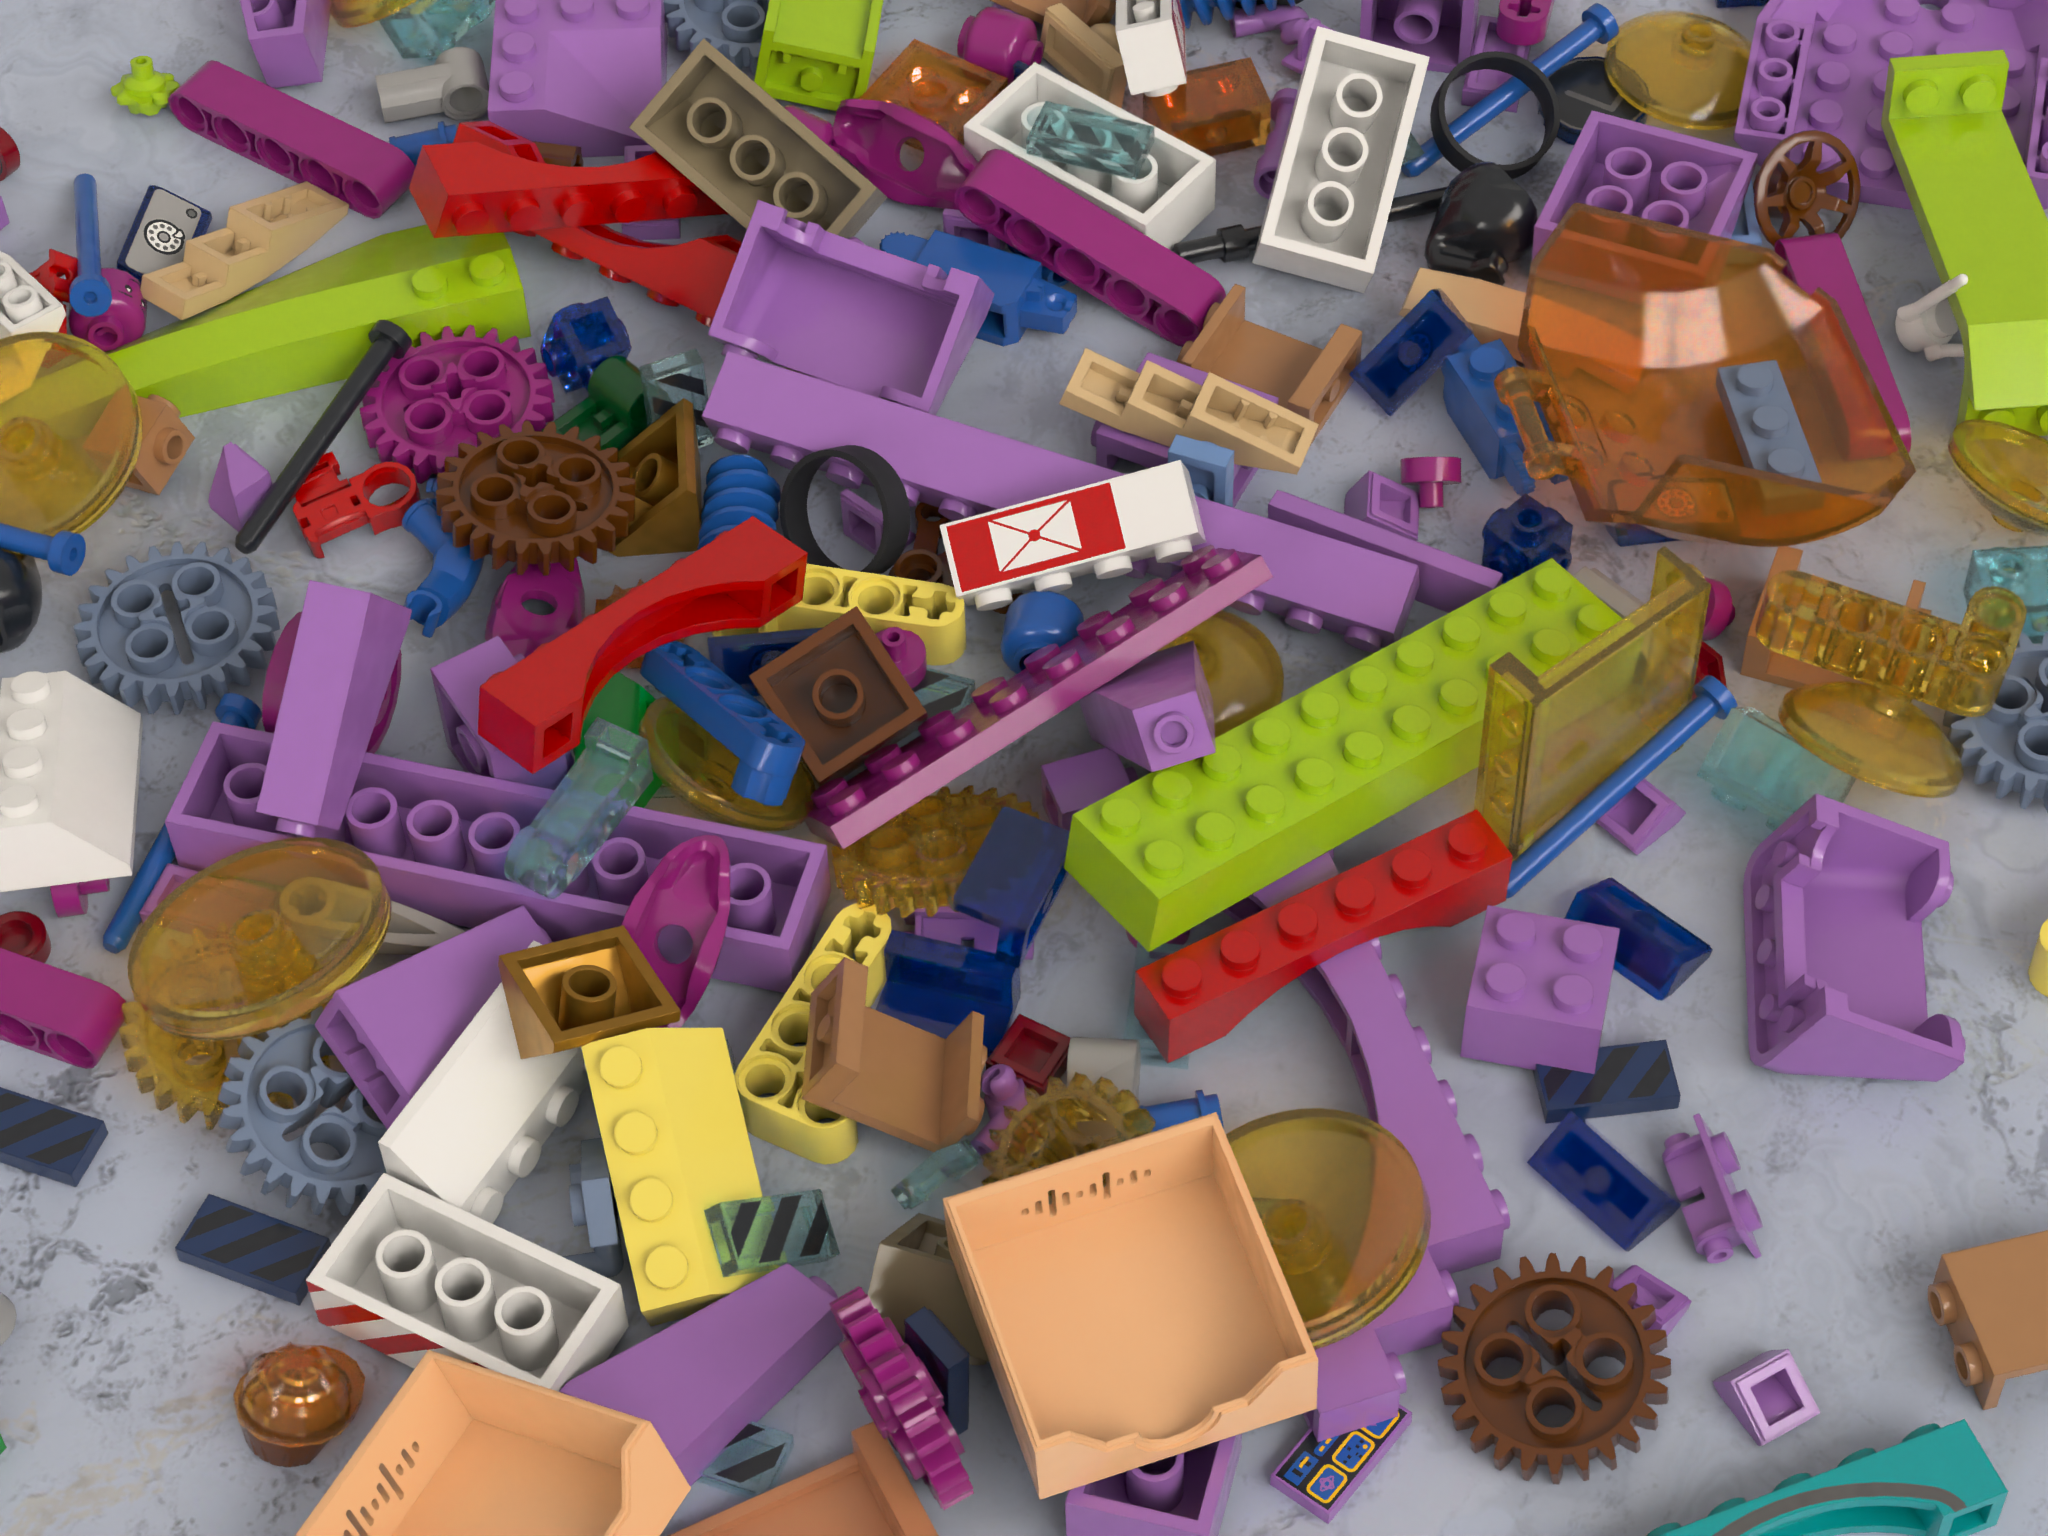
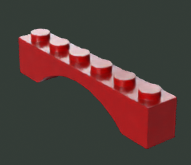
M490 121L460 122L453 143L479 142L509 155L545 163L534 142ZM605 224L515 231L517 234L528 237L539 235L551 241V249L564 257L575 260L586 258L599 264V273L611 280L621 283H631L634 281L648 288L646 295L658 303L672 307H678L681 304L695 311V319L708 327H711L742 244L741 241L728 235L704 237L677 245L647 242L617 232Z
M479 142L422 145L409 186V190L434 238L728 215L723 208L657 151L627 163L601 167H567L534 162L509 155Z
M754 516L729 531H723L712 542L688 557L678 559L670 568L643 585L633 587L622 598L598 613L588 615L577 626L553 641L541 644L532 654L503 672H497L489 677L479 688L478 735L530 773L538 772L580 744L583 723L594 698L611 677L634 659L663 644L694 634L724 629L760 628L802 601L808 553Z
M1475 809L1136 970L1134 1015L1168 1064L1226 1036L1250 1012L1279 989L1311 968L1345 950L1374 938L1402 930L1429 926L1452 927L1487 910V905L1496 906L1506 901L1513 855L1480 812Z

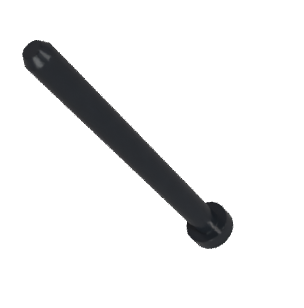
M378 320L368 334L372 345L236 535L235 547L240 552L250 554L258 549L391 358L401 359L405 356L412 346V341L401 327L387 320Z

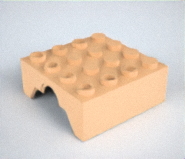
M1217 1112L942 1199L949 1252L1039 1500L1317 1409L1318 1357ZM1104 1173H1105V1176H1106V1186H1105V1187H1103V1174H1104ZM1051 1190L1052 1203L1049 1205L1048 1192Z
M428 1350L295 1536H660L691 1487L650 1421Z

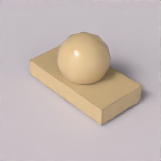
M1062 3L1047 7L1040 39L1044 44L1043 58L1069 81L1122 108L1127 78L1115 32V25L1099 23L1089 27Z

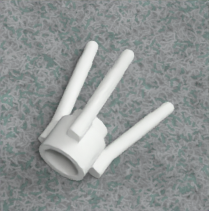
M1959 274L1916 302L1898 308L1895 321L1896 333L1899 341L1910 352L1924 350L1925 357L1929 362L1945 357H1964L1963 344H1948L1953 334L1958 331V325L1948 299L1945 298L1968 283V276L1966 274Z

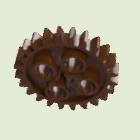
M524 421L522 431L518 433H513L509 427L501 424L499 425V437L492 438L480 431L477 433V447L461 442L458 444V458L446 457L444 459L445 472L438 473L436 512L438 516H441L442 531L447 533L453 532V546L455 548L470 545V559L473 561L490 554L492 555V569L498 570L507 561L516 562L517 575H523L529 564H538L543 576H547L551 571V563L559 562L567 571L572 572L574 571V558L581 557L585 561L594 564L597 563V548L608 552L615 551L616 537L626 538L628 536V523L635 519L636 482L635 479L630 478V464L628 462H618L617 448H607L600 451L601 437L598 435L581 441L579 440V427H572L564 435L556 433L555 422L551 421L545 426L543 432L535 431L530 421Z
M1556 1253L1549 1254L1545 1271L1535 1272L1527 1257H1521L1519 1264L1520 1277L1513 1280L1499 1267L1494 1268L1496 1289L1493 1292H1489L1474 1283L1470 1286L1471 1298L1476 1307L1475 1310L1461 1306L1453 1307L1454 1322L1463 1332L1444 1331L1441 1335L1443 1348L1454 1354V1356L1439 1359L1438 1369L1440 1377L1455 1380L1442 1387L1441 1392L1444 1405H1461L1452 1415L1456 1431L1477 1426L1470 1437L1472 1451L1478 1453L1494 1444L1496 1446L1493 1456L1495 1468L1501 1471L1516 1457L1521 1461L1523 1480L1526 1481L1532 1478L1539 1464L1548 1465L1553 1484L1560 1483L1564 1465L1572 1464L1582 1480L1587 1481L1590 1478L1589 1460L1596 1457L1613 1471L1617 1468L1614 1448L1616 1445L1620 1444L1635 1453L1641 1450L1640 1438L1634 1429L1635 1426L1656 1431L1658 1415L1647 1404L1662 1405L1667 1404L1669 1400L1668 1387L1656 1380L1671 1376V1359L1655 1355L1668 1347L1667 1334L1665 1330H1647L1656 1321V1312L1653 1304L1632 1309L1638 1298L1637 1286L1632 1282L1616 1292L1612 1290L1614 1274L1613 1268L1610 1266L1604 1268L1595 1279L1587 1277L1586 1259L1583 1256L1578 1257L1570 1272L1560 1270ZM1553 1309L1563 1310L1572 1317L1567 1326L1554 1331L1543 1329L1535 1322L1542 1313ZM1511 1325L1520 1327L1528 1335L1533 1346L1551 1365L1556 1367L1566 1361L1568 1379L1571 1384L1555 1369H1551L1543 1375L1539 1353L1523 1339L1513 1333H1509L1507 1329ZM1604 1356L1613 1357L1624 1365L1619 1374L1606 1379L1593 1376L1586 1368L1593 1360ZM1501 1357L1514 1358L1522 1364V1368L1516 1375L1506 1379L1494 1378L1485 1371L1490 1362ZM1575 1388L1582 1391L1595 1402H1600L1602 1408L1598 1411L1591 1410L1581 1401V1397ZM1555 1404L1567 1407L1574 1414L1567 1424L1556 1428L1546 1427L1536 1419L1542 1409Z

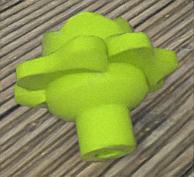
M148 56L134 57L130 61L132 73L122 75L121 81L110 88L111 94L117 97V104L127 105L132 114L142 113L147 116L158 114L161 109L167 107L170 95L180 84L174 80L173 74L155 71L152 58Z

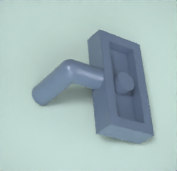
M602 1137L581 1140V1163L569 1164L571 1185H569L570 1205L574 1227L587 1225L590 1248H594V1252L562 1257L607 1278L614 1277L622 1271L624 1260L618 1226V1208Z

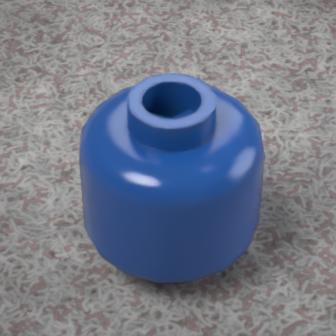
M1032 591L1020 595L1010 604L1005 616L1000 642L1003 661L1011 671L1016 674L1026 669L1024 660L1035 651L1054 643L1061 647L1077 637L1079 634L1076 628L1084 621L1083 613L1076 603L1059 593Z

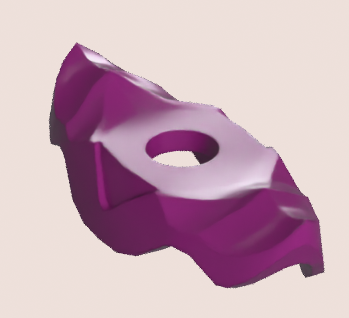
M865 99L841 100L834 119L832 145L840 149L839 154L850 161L859 173L891 200L908 205L959 210L954 200L955 192L977 165L978 161L953 135L932 119L921 116L910 108L899 104ZM910 138L919 140L924 148L923 162L913 171L907 170L900 160L901 147Z
M574 558V571H567L559 562L551 563V571L547 576H543L538 564H529L523 575H517L515 564L497 589L492 600L490 613L487 617L485 640L488 641L499 636L513 657L520 653L527 657L541 644L551 642L577 626L585 618V594L577 558ZM530 599H539L548 602L555 611L547 615H537L527 611L521 603Z
M702 835L691 838L669 851L634 896L621 926H625L681 1011L680 1021L655 1028L682 1027L702 998L719 959L730 911L731 864L729 850L725 841L716 835ZM671 924L685 928L693 941L692 952L682 963H672L666 960L658 948V938L661 931Z

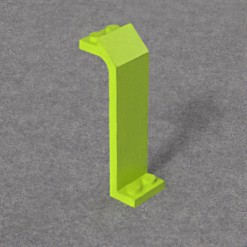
M770 0L754 82L774 99L837 111L841 100L865 99L876 48L883 0Z
M2004 50L1890 58L1881 119L1883 132L1941 283L1944 284L1959 274H1966L1968 276V283L1947 297L1961 334L1964 351V377L1956 422V429L1961 442L2048 435V219L2002 112L2009 69V61Z

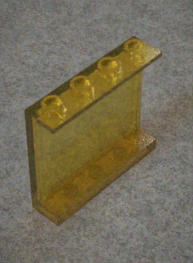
M1665 546L1657 551L1650 600L1545 673L1537 677L1510 652L1489 665L1474 810L1477 809L1513 855L1512 861L1691 703L1711 584L1705 580L1702 573L1694 565L1683 562ZM1682 744L1676 751L1682 748L1684 744Z

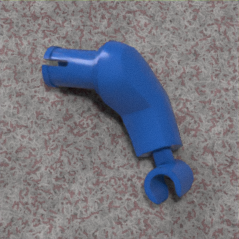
M421 499L407 510L402 519V526L433 554V564L431 572L417 590L407 595L404 607L412 610L410 620L413 619L417 623L424 625L422 635L430 638L437 627L448 621L464 605L478 580L485 556L473 561L470 559V545L455 548L453 546V532L447 533L441 529V516L437 515L436 504L430 499L428 501Z

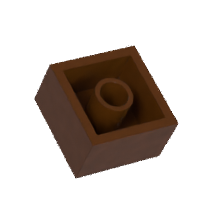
M857 606L749 675L753 687L767 708L805 740L801 760L819 787L833 779L844 778L864 765V761L870 755L885 746L898 743L916 731L928 719L927 711Z

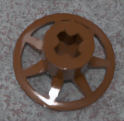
M1807 130L1791 134L1771 150L1755 177L1753 190L1755 215L1759 228L1773 247L1778 239L1792 238L1800 227V221L1807 228L1809 235L1825 233L1824 223L1817 214L1821 208L1843 213L1840 222L1833 232H1836L1840 239L1844 237L1857 213L1861 188L1858 167L1848 147L1840 139L1829 133ZM1809 142L1804 158L1800 163L1792 162L1785 156L1795 146ZM1822 143H1824L1838 154L1841 161L1826 169L1817 171L1816 169L1822 161ZM1846 173L1849 182L1847 203L1826 193V186L1839 181ZM1770 218L1783 220L1779 233L1772 226Z

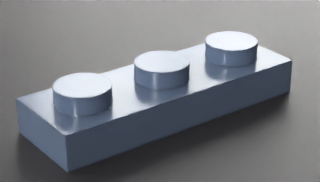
M1777 360L1717 368L1716 388L1761 512L1821 504L1824 485Z

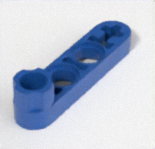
M672 641L645 653L640 668V674L643 678L740 759L731 788L743 798L755 800L763 805H782L787 797L793 776L796 774L805 746L803 737L691 646L678 641Z

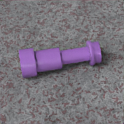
M1284 88L1279 90L1269 105V115L1275 122L1274 131L1267 136L1264 155L1256 163L1253 181L1256 191L1269 199L1297 89Z

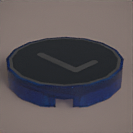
M1599 56L1576 57L1548 77L1557 94L1560 106V126L1556 137L1567 144L1575 145L1591 111L1645 124L1647 121L1651 102L1648 84L1636 70L1620 61ZM1537 99L1538 115L1540 112L1541 116L1544 118L1541 105Z

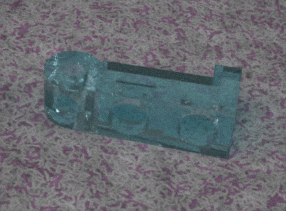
M599 717L595 719L584 735L586 748L530 826H526L516 835L506 855L504 864L506 878L549 899H555L560 896L568 885L577 879L654 779L648 740Z

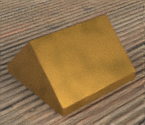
M683 398L618 451V462H628L630 464V478L635 479L636 488L635 519L628 523V536L626 538L616 537L615 551L609 552L617 557L693 552L697 550L699 529L702 524L700 455L693 403Z
M624 925L499 955L498 967L521 1059L553 1054L584 1046L590 1042L680 1021V1009Z

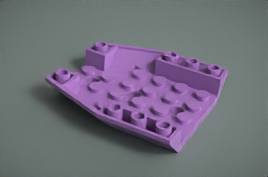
M1769 0L1756 19L1733 140L1743 150L1757 153V164L1761 167L1771 150L1791 134L1807 130L1829 133L1840 139L1855 158L1861 183L1859 202L1913 210L1881 126L1889 59L2004 50L2009 61V69L2002 112L2043 210L2048 208V0ZM1932 4L1938 6L1941 9L1928 10L1921 7L1920 5ZM1809 142L1795 146L1785 156L1792 162L1800 163L1804 158ZM1822 143V161L1817 167V171L1826 169L1841 161L1838 154L1824 143ZM1846 173L1839 181L1826 186V193L1839 199L1848 200L1849 182Z

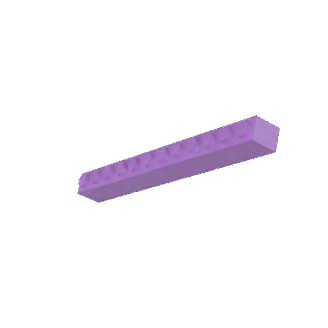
M727 351L702 414V418L718 445L740 454H747L749 448L770 454V459L773 462L790 470L802 458L819 450L845 445L868 448L882 456L894 468L904 485L909 507H915L917 501L939 507L938 512L952 521L1126 475ZM831 457L818 469L826 472L825 475L829 480L847 488L859 489L861 483L874 487L864 472L853 463L842 458ZM1195 496L1206 543L1192 546L1193 552L1213 545L1215 549H1235L1240 552L1261 555L1273 576L1267 582L1230 604V607L1250 615H1261L1262 610L1285 616V622L1288 625L1307 633L1318 634L1321 628L1345 635L1343 639L1346 643L1367 652H1377L1380 647L1385 648L1401 639L1420 586L1419 567L1417 564ZM1154 556L1131 562L1133 570L1124 575L1143 579L1146 573L1169 579L1183 570L1180 564L1183 559L1167 563H1157Z

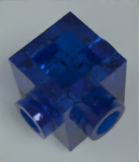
M608 296L586 304H571L556 312L541 342L540 353L542 361L547 366V372L552 377H558L567 394L584 387L588 392L589 380L595 369L604 360L614 355H621L627 359L632 346L625 325L617 317Z
M1525 493L1510 507L1498 509L1487 520L1482 531L1484 544L1481 565L1502 573V584L1551 558L1567 571L1572 562L1570 546L1573 525L1566 521L1557 510L1545 507Z

